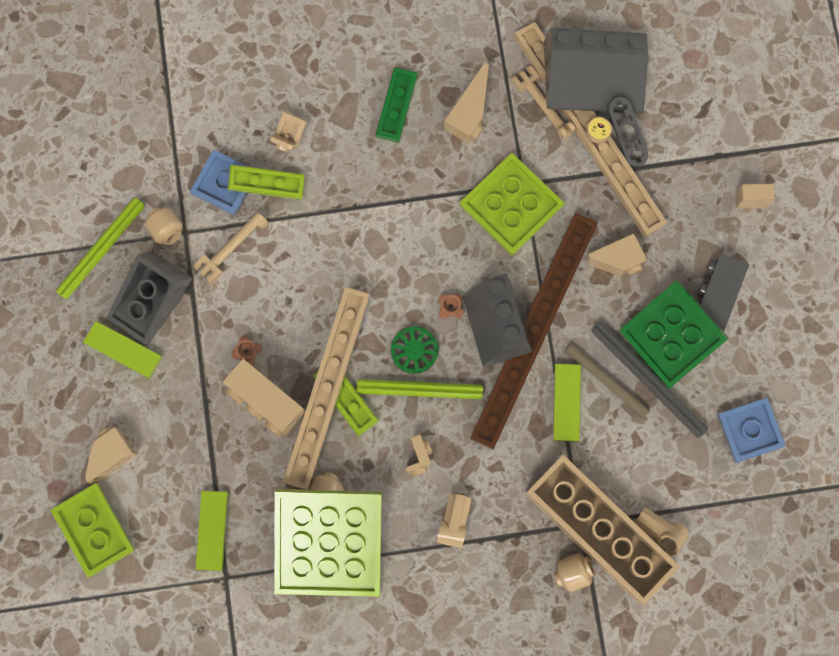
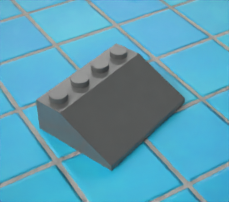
M550 28L544 40L547 109L607 112L608 104L612 99L624 97L630 102L634 113L643 114L648 67L647 33ZM616 102V107L613 108V111L622 113L626 109L625 105H620L619 102Z

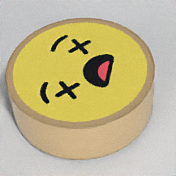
M603 117L591 119L586 127V135L594 143L607 141L612 133L610 122Z

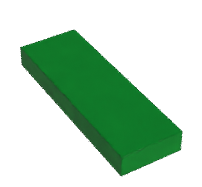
M394 67L376 130V138L400 143L418 77L417 72Z

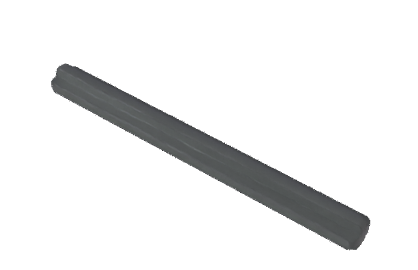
M599 322L593 327L592 333L697 438L702 437L707 432L708 427L603 322Z

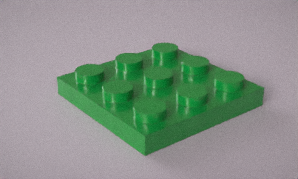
M679 280L672 283L619 330L669 389L729 339Z

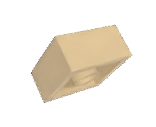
M742 184L735 193L736 209L768 208L775 200L774 184Z

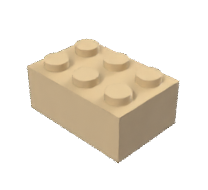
M244 359L238 363L222 382L227 387L225 392L239 405L243 402L246 403L245 409L259 422L264 418L267 421L264 425L277 437L283 434L288 438L303 421L305 410Z

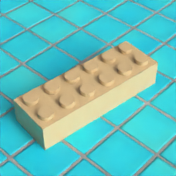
M564 455L525 494L639 606H644L680 567Z

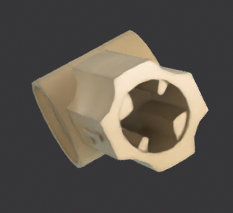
M450 493L445 517L441 521L437 543L462 549L467 530L466 520L469 515L472 498Z
M646 507L635 522L669 556L676 555L689 537V532L683 524L677 522L669 523Z

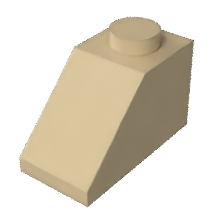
M631 234L589 253L586 262L590 266L618 276L625 274L633 276L643 270L642 267L647 262V258L635 235Z
M111 427L106 428L97 435L98 439L93 441L85 475L88 483L95 484L137 456L121 430L115 427L113 429Z

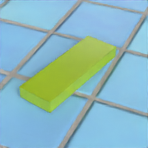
M230 164L227 191L302 200L305 174Z
M97 321L94 322L83 341L85 345L148 379L152 377L163 358L159 354Z
M555 364L553 441L579 442L581 365Z
M316 372V373L313 375V377H314L315 379H316V377H317L318 372ZM345 376L336 408L359 437L376 425L379 420Z
M201 491L195 570L223 571L228 492Z

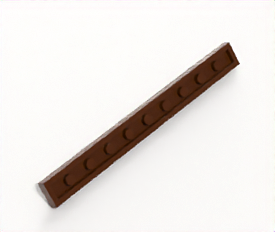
M577 213L574 214L524 322L532 352L506 360L470 440L494 450L598 225L597 222Z

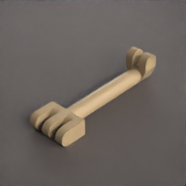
M532 65L526 67L530 75L529 77L523 70L518 72L522 82L515 75L512 76L510 81L517 91L521 93L525 89L528 90L555 126L562 139L565 140L570 137L575 131V126L571 121L565 124L554 109H547L546 98L535 84L539 81L540 76Z
M257 211L211 259L203 254L193 267L195 270H199L206 265L201 270L200 275L206 277L212 271L213 273L207 278V282L213 284L224 273L218 266L257 226L264 229L269 222Z

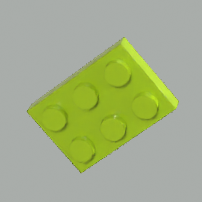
M98 483L91 485L50 510L87 578L93 577L136 551Z

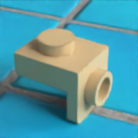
M284 111L276 133L270 137L269 141L276 143V148L286 152L298 148L308 120Z
M421 434L411 437L419 463L405 467L406 474L412 473L413 477L427 473V468L431 467L428 455L432 454V450L428 440H422Z

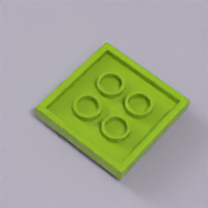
M513 153L507 156L459 202V206L511 257L565 205Z

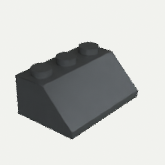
M507 273L480 282L463 296L483 368L532 352Z

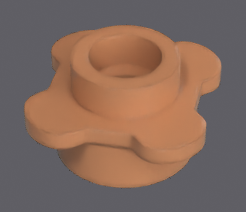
M460 294L440 295L438 298L441 306L439 316L442 319L448 317L461 318L464 314V311L461 309L463 297ZM449 304H452L453 308L450 309L448 307Z
M244 336L239 339V343L232 351V357L235 360L244 359L250 365H253L255 363L254 359L261 352L262 347L259 343L254 344ZM245 349L249 350L247 354L244 353Z

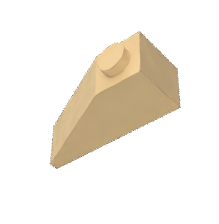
M484 62L444 121V129L467 144L473 138L477 139L484 129L482 121L489 64Z

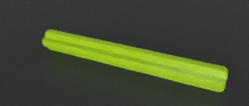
M135 197L131 199L56 288V292L64 299L70 297L144 209L145 205L143 202Z
M359 379L356 388L359 394L482 399L483 386L475 384Z

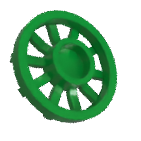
M413 326L405 328L397 333L391 344L393 362L400 370L409 374H420L429 370L436 362L438 356L437 341L425 328ZM414 331L422 332L418 340H415ZM407 332H410V341H408L404 336V334ZM426 334L431 340L422 344L421 341ZM399 338L406 343L405 346L396 344ZM433 343L434 351L425 350L424 347ZM395 348L404 350V353L396 356ZM424 354L433 355L432 360L429 362L424 357ZM406 356V362L404 365H401L398 359ZM421 359L426 366L419 369L418 360ZM410 361H414L415 369L407 368Z

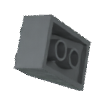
M153 251L138 254L106 318L143 344L148 345L182 299L192 277Z

